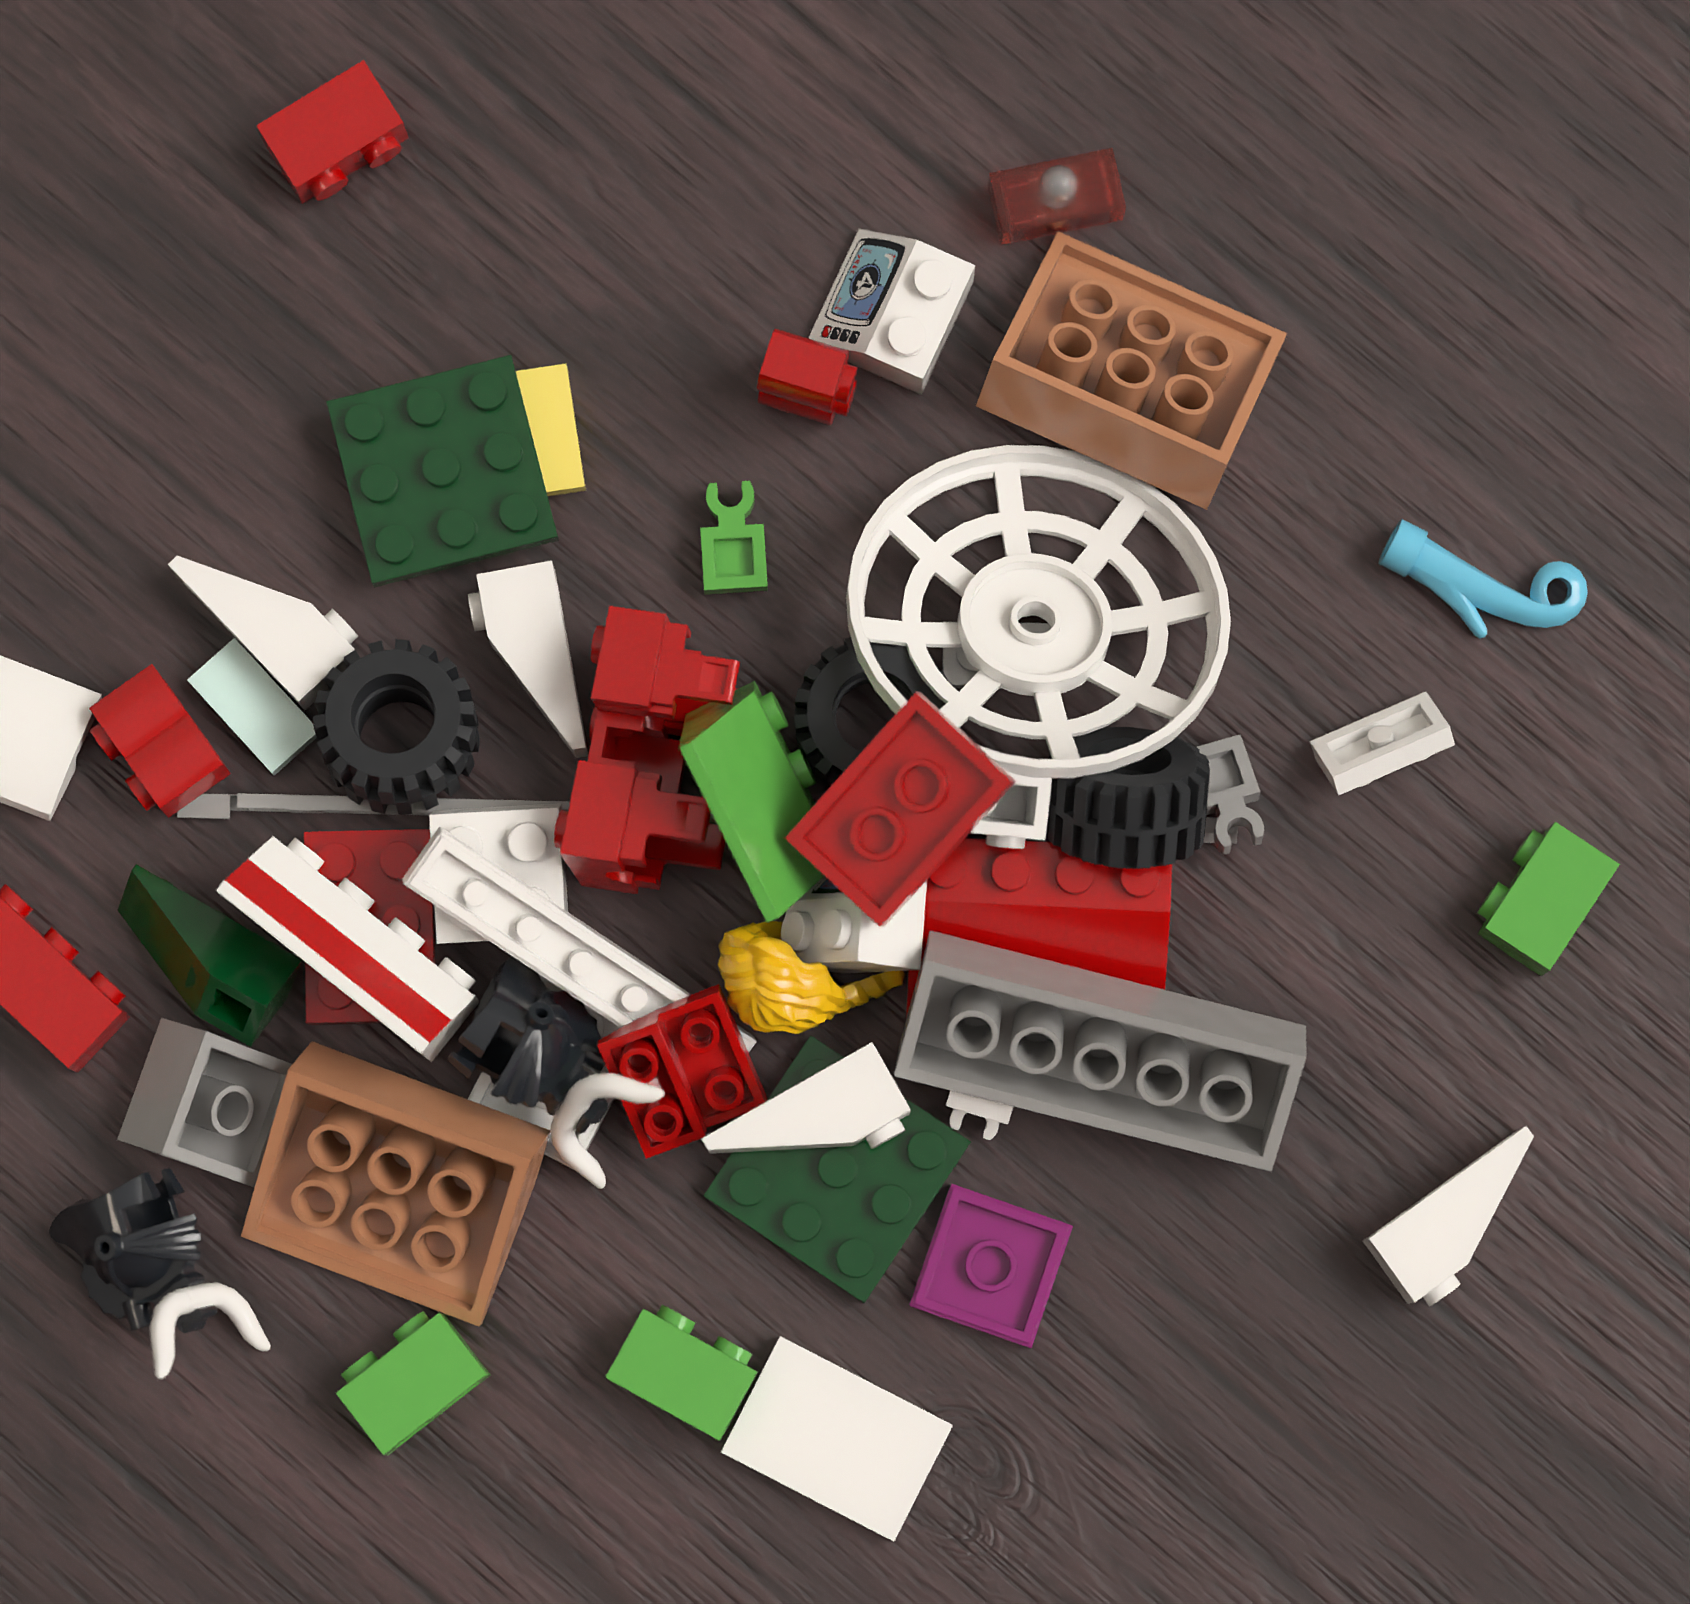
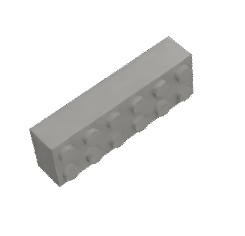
M930 930L921 962V969L918 973L899 1043L894 1076L1272 1172L1306 1060V1026Z

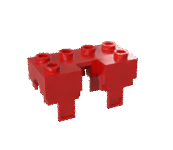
M609 606L606 625H597L594 631L591 660L592 663L598 665L591 699L595 704L590 721L589 735L591 745L588 760H578L569 810H560L554 831L555 848L561 849L560 855L581 886L638 894L639 887L660 890L664 866L667 863L713 870L721 869L726 840L718 825L709 824L711 810L705 798L680 794L686 760L679 748L680 740L668 739L669 734L682 736L685 715L710 702L732 705L734 691L739 689L735 688L740 662L732 659L704 656L701 651L684 649L686 638H691L692 632L689 626L671 623L665 613Z

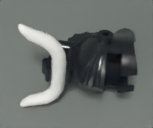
M511 956L500 965L476 1007L472 1024L460 1036L458 1041L463 1044L461 1050L457 1053L452 1052L447 1060L468 1079L474 1068L489 1075L494 1084L491 1095L496 1098L502 1096L510 1104L517 1105L521 1103L529 1108H534L537 1102L544 1103L547 1113L552 1116L554 1115L550 1126L551 1140L561 1159L595 1187L603 1189L606 1184L605 1174L599 1162L578 1142L575 1129L579 1133H584L590 1124L600 1122L609 1106L605 1097L638 1104L655 1102L664 1096V1092L660 1088L614 1073H601L605 1062L597 1046L598 1040L602 1038L597 1030L598 1020L588 1013L584 1003L575 1000L566 991L556 992L549 990L536 971ZM583 1066L597 1074H592L589 1076V1072H586L583 1069Z
M171 1168L161 1171L163 1177L157 1184L153 1182L149 1172L142 1173L103 1196L90 1200L81 1199L61 1211L53 1220L49 1229L51 1238L55 1242L68 1246L83 1260L81 1279L88 1288L89 1298L94 1299L100 1305L103 1314H114L118 1319L127 1318L131 1331L150 1326L155 1375L158 1379L166 1377L171 1370L175 1357L174 1327H177L182 1333L201 1330L204 1328L207 1319L217 1314V1308L229 1316L243 1339L255 1349L260 1351L270 1350V1343L248 1302L231 1287L218 1282L203 1283L205 1276L195 1271L194 1263L201 1258V1250L198 1246V1243L201 1241V1234L195 1226L198 1220L195 1213L179 1217L174 1198L185 1191ZM150 1302H153L155 1305L154 1312Z

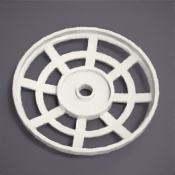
M1004 445L972 450L939 461L909 478L883 501L866 524L853 554L846 593L848 629L857 659L874 690L895 714L907 701L884 675L874 657L870 642L906 646L909 657L920 677L935 695L946 703L940 711L958 728L969 719L980 726L1005 735L1028 739H1046L1052 759H1032L1003 754L979 746L1006 772L1032 778H1075L1109 772L1142 760L1170 743L1196 719L1213 693L1227 655L1231 624L1227 587L1217 559L1200 530L1176 503L1154 486L1076 451L1048 446ZM1020 476H1040L1073 482L1102 492L1120 503L1100 530L1063 515L1040 511H1025ZM991 478L995 480L999 513L985 515L965 522L945 533L936 542L907 517L918 506L944 491L973 481ZM1142 516L1157 527L1179 551L1195 578L1199 592L1162 601L1159 590L1147 570L1129 550L1121 545ZM1028 533L1060 537L1080 544L1085 549L1073 564L1053 556L1033 554L1030 549ZM889 535L918 560L905 587L901 610L902 621L865 617L864 601L869 573L879 549ZM1002 535L1005 557L988 564L976 575L951 557L974 542L991 536ZM1107 562L1115 567L1130 584L1141 606L1117 610L1110 609L1105 594L1094 581ZM934 575L962 597L957 623L921 622L920 613L923 596ZM1038 616L1046 620L1051 629L1041 634L1031 633L1025 630L1018 620L1022 617ZM1205 616L1207 641L1204 663L1195 688L1187 700L1154 687L1153 685L1158 678L1166 656L1167 626ZM1147 630L1146 655L1141 669L1135 678L1103 661L1111 636ZM926 647L962 648L967 660L978 673L958 691L939 672ZM1089 681L1118 697L1098 711L1067 720L1061 693L1075 689ZM1000 687L1017 694L1034 696L1040 722L1009 718L989 711L982 706ZM1136 706L1170 720L1160 730L1144 740L1108 754L1080 758L1073 739L1075 736L1085 735L1109 726L1127 715Z

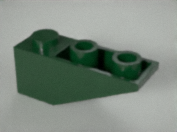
M136 864L131 870L117 911L193 1013L251 1047L286 1001L302 960L287 952L276 943L268 941L230 919L224 913L209 907L173 886L167 880L159 878Z

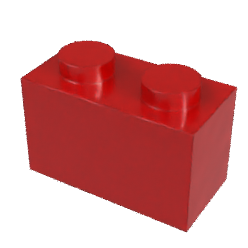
M364 60L256 125L263 143L301 203L312 197H315L317 201L331 197L347 185L348 179L346 176L367 163L370 168L385 164L402 150L400 143L408 139L404 122Z

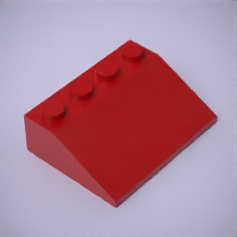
M965 838L927 880L921 962L931 930L1165 990L1171 911L1172 864L1138 869L1108 867L1070 856L1062 852L1061 847L1055 846L1051 842L1025 841L1024 849L986 845V839ZM908 970L906 1017L919 970Z

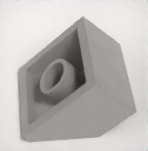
M161 1018L117 1140L255 1188L287 1071L292 1064L207 1031Z

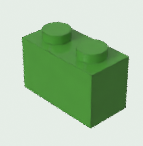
M1557 822L1550 825L1543 835L1532 829L1512 861L1521 866L1520 870L1508 887L1498 881L1477 912L1486 919L1477 934L1540 976L1551 970L1620 865Z
M661 1305L656 1315L643 1309L605 1378L721 1441L758 1374L757 1371L746 1366L753 1354L720 1336L716 1339L713 1347L690 1335L696 1324L695 1322L664 1305Z
M424 1311L420 1312L393 1334L399 1343L396 1347L380 1359L371 1351L341 1374L348 1384L336 1393L383 1455H390L491 1376L443 1313L439 1312L429 1319Z

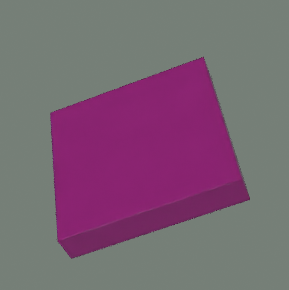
M951 1184L909 1306L1031 1349L1073 1226Z

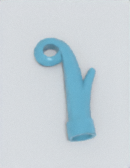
M1403 519L1398 522L1378 562L1379 565L1403 577L1409 575L1432 590L1461 617L1471 632L1479 639L1487 635V627L1476 608L1526 626L1548 628L1563 625L1577 616L1585 605L1588 594L1586 580L1581 571L1572 564L1557 561L1548 563L1539 569L1533 578L1530 598L1460 559L1427 538V531ZM1558 578L1565 582L1568 588L1567 597L1560 604L1550 605L1547 597V586L1553 579Z

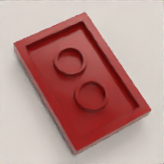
M915 692L785 839L879 927H885L1016 781L921 692Z
M430 829L304 832V845L325 861L318 872L335 886H338L344 877L355 884L375 901L368 912L386 926L395 917L425 940L418 951L435 964V905L404 885L402 881L407 871L431 839ZM305 962L306 1024L382 1023Z

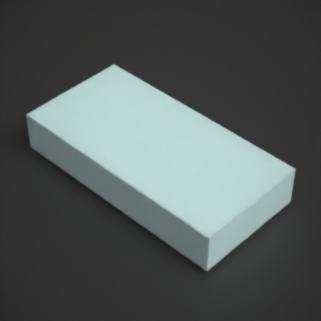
M233 638L187 679L274 776L317 738L313 723L236 638Z

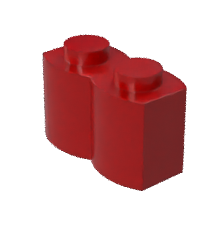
M775 328L759 373L757 391H759L758 403L831 426L835 414L847 417L857 386L855 378L858 367L847 364L849 358L848 350Z
M153 664L143 669L89 708L99 724L90 729L91 734L111 761L122 754L134 772L133 775L125 779V782L146 811L158 805L169 818L231 774Z

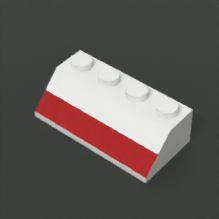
M273 836L223 881L216 890L431 1062L480 1002L476 996L468 991L475 983L471 976L446 957L439 966H436L422 955L418 950L425 942L423 938L396 917L386 926L369 913L368 910L375 901L345 877L338 886H335L318 872L325 861L295 837L286 847Z

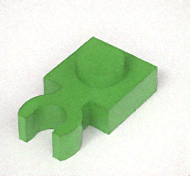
M742 481L741 490L743 497L741 502L734 507H726L719 502L717 483H709L707 487V507L711 515L718 520L719 527L700 528L705 595L768 591L764 524L745 525V518L749 516L754 507V490L750 481Z

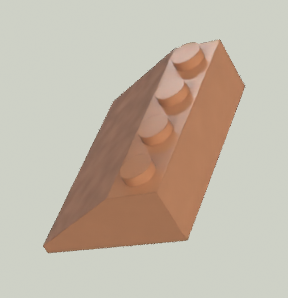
M1058 231L992 360L976 407L1207 510L1287 333Z
M312 1041L287 1071L241 1237L480 1327L484 1321L533 1191L551 1130Z

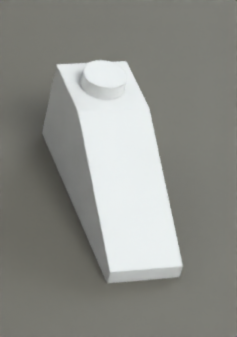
M176 556L168 564L175 575L304 710L315 702L318 690L327 691L329 689L325 677L333 667L341 672L347 668L344 656L355 650L350 644L358 635L335 610L331 609L323 616L309 602L180 556Z
M552 560L476 574L479 592L468 594L474 631H487V637L493 649L575 757L588 756L586 736Z
M871 1042L702 1138V1141L710 1154L855 1146L865 1139L871 1149L905 1131L900 1119L908 1116L911 1110L874 1044Z
M1527 1126L1512 1133L1363 1240L1407 1304L1415 1303L1423 1297L1427 1304L1431 1306L1461 1284L1454 1274L1468 1265L1534 1137Z

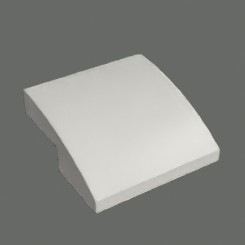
M0 656L1 803L51 821L76 770V756L95 720V716L89 708L102 699V694Z

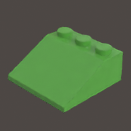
M753 681L734 691L732 705L710 702L685 715L679 748L768 923L779 918L825 875L785 839L816 804L808 787L817 784L815 776L802 750L798 749L790 753L780 733V730L788 727V723L773 692L762 696L756 682Z

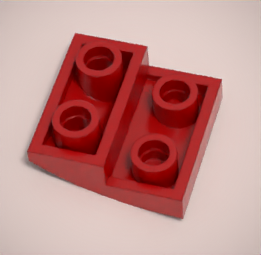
M720 984L657 1009L615 1030L597 1042L609 1073L634 1079L660 1088L664 1092V1096L655 1102L637 1104L621 1100L646 1159L704 1138L708 1127L746 1114L767 1102V1095Z

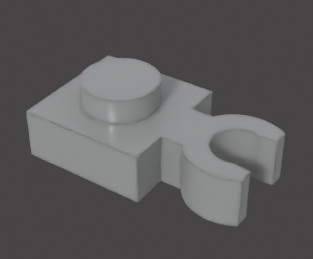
M1241 734L1197 746L1200 749V753L1206 755L1209 760L1210 778L1207 815L1216 813L1218 818L1214 830V842L1217 849L1222 855L1230 853L1232 844L1227 831L1233 826L1245 827L1251 835L1254 846L1262 844L1264 835L1263 821L1257 812L1245 805L1259 800L1260 789Z

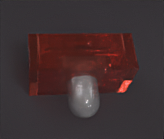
M1113 148L989 173L988 189L1001 245L1057 234L1058 231L1062 233L1124 219L1126 205Z

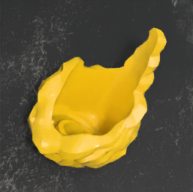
M765 921L733 929L724 933V937L718 945L721 954L718 968L724 979V987L729 993L727 997L729 1007L739 1014L740 1020L743 1023L750 1025L756 1031L764 1033L784 1031L799 1034L805 1030L817 1027L820 1023L825 1022V1020L832 1019L835 1014L844 1013L855 1006H861L869 1002V999L872 997L876 999L882 997L891 988L901 986L905 977L904 971H886L839 986L833 981L825 965L819 962H803L798 958L790 944L781 939L783 922L770 921L767 923Z

